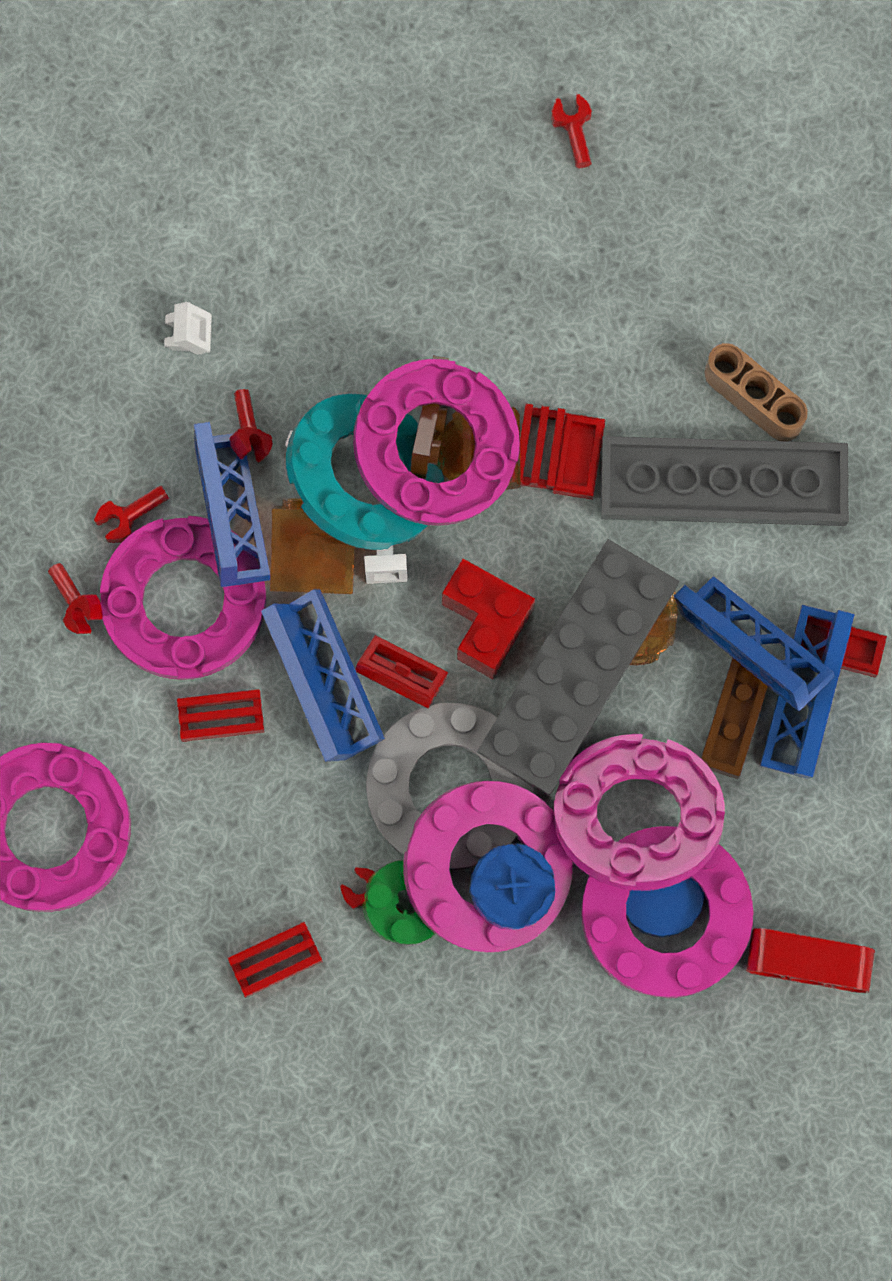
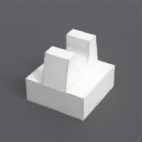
M189 302L174 304V312L165 315V323L173 327V336L164 338V346L171 350L191 351L195 354L210 352L211 314Z
M393 545L389 549L376 550L377 555L364 556L367 584L408 581L406 554H394Z

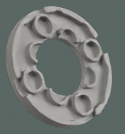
M439 703L430 705L429 709L423 707L407 714L392 725L384 734L385 739L377 744L369 763L366 781L367 799L377 829L388 844L404 856L405 851L407 852L409 840L415 828L413 826L421 815L414 807L409 793L410 774L417 761L430 750L442 746L463 747L475 753L487 766L492 781L514 784L534 794L533 786L477 753V750L498 717L472 705ZM485 824L472 828L459 838L451 852L449 871L476 867L478 861L491 849L511 844L517 838V835L500 825Z

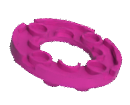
M425 359L405 364L393 370L382 378L370 391L359 410L355 422L353 437L354 455L365 485L387 509L406 520L419 524L434 526L456 524L469 520L486 510L502 495L509 485L508 483L519 457L520 441L518 426L507 399L498 387L479 371L476 373L466 367L457 365L455 361ZM436 403L450 406L464 416L473 430L476 444L473 461L465 473L452 481L434 483L418 478L407 470L399 458L396 445L398 426L407 413L421 405Z
M198 516L163 520L162 518L134 531L112 554L101 581L102 619L110 638L131 663L150 674L163 678L177 680L196 679L223 670L246 652L255 640L264 619L261 610L266 608L265 581L223 587V609L217 620L204 632L193 636H170L158 630L147 618L143 605L145 587L151 576L165 564L178 560L197 561L211 568L219 577L208 519ZM242 550L236 558L238 572L259 569L257 558Z
M627 734L597 742L583 750L569 763L559 780V786L555 795V830L561 846L569 858L582 871L598 881L628 890L645 891L661 889L675 885L694 875L712 857L723 832L725 815L724 797L720 784L710 767L685 746L669 739L665 743L657 740L642 739L643 734ZM629 779H646L662 785L675 797L680 808V822L674 834L667 840L657 845H651L648 848H639L634 844L615 842L611 836L603 831L597 818V806L602 795L613 785Z
M59 743L30 744L0 756V900L26 911L55 912L75 907L91 899L113 879L121 867L128 850L131 836V817L128 802L120 784L105 765L94 756ZM44 787L63 789L75 796L85 810L88 823L84 843L77 855L65 864L49 869L30 867L18 860L8 847L5 834L7 816L16 801L29 791Z
M470 782L452 788L440 795L418 817L413 826L415 828L410 837L407 852L405 851L403 872L411 904L418 916L432 932L445 941L464 949L478 952H501L530 942L544 932L555 920L569 893L573 861L566 854L557 837L554 825V811L537 795L520 786L506 782ZM485 824L503 826L515 833L523 845H527L540 852L551 865L555 876V899L548 913L534 925L519 930L500 929L485 921L474 905L464 900L454 888L449 871L451 852L459 838L472 828Z
M657 826L646 828L629 834L617 842L621 844H634L639 848H648L651 845L663 843L674 834L677 827ZM718 844L716 851L709 861L698 872L690 876L702 888L708 901L709 921L704 935L694 946L679 953H660L645 947L633 935L626 920V902L631 890L610 886L589 875L585 885L581 911L583 931L593 956L604 971L614 980L640 994L664 998H679L699 993L711 987L734 968L742 957L751 935L753 902L748 882L741 868L721 845Z

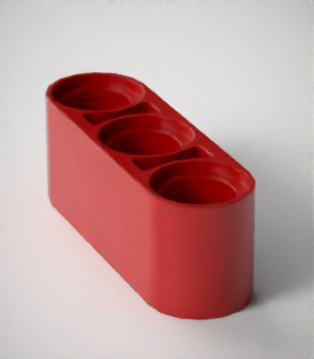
M754 928L752 930L746 971L765 977L855 993H869L875 949L788 932Z

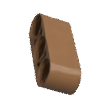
M723 343L712 349L704 373L708 384L771 437L778 441H791L800 434L807 419L808 410L803 400L739 347ZM720 361L728 362L733 366L734 371L722 373L717 370L715 363ZM752 386L758 387L764 392L765 397L754 399L746 393V389ZM788 412L795 417L797 423L785 425L780 422L777 414Z

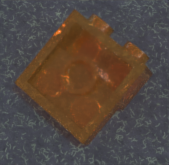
M283 498L282 506L275 505L272 508L270 591L308 593L314 589H321L322 593L353 594L356 547L337 540L318 527L301 508L303 504L301 498Z

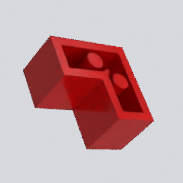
M465 559L461 560L442 592L443 606L473 622L457 649V660L493 680L534 611L535 598Z

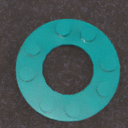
M350 393L326 398L314 405L301 418L292 431L287 445V476L289 483L295 485L303 501L301 508L323 531L351 546L370 550L389 549L392 545L413 540L428 525L406 520L382 504L372 505L358 501L344 491L334 476L331 466L332 449L337 441L347 438L349 435H354L355 422L359 410L368 395ZM406 414L398 426L396 445L399 458L410 472L418 423L413 416ZM438 458L437 465L429 464L426 481L434 483L444 482L440 458Z

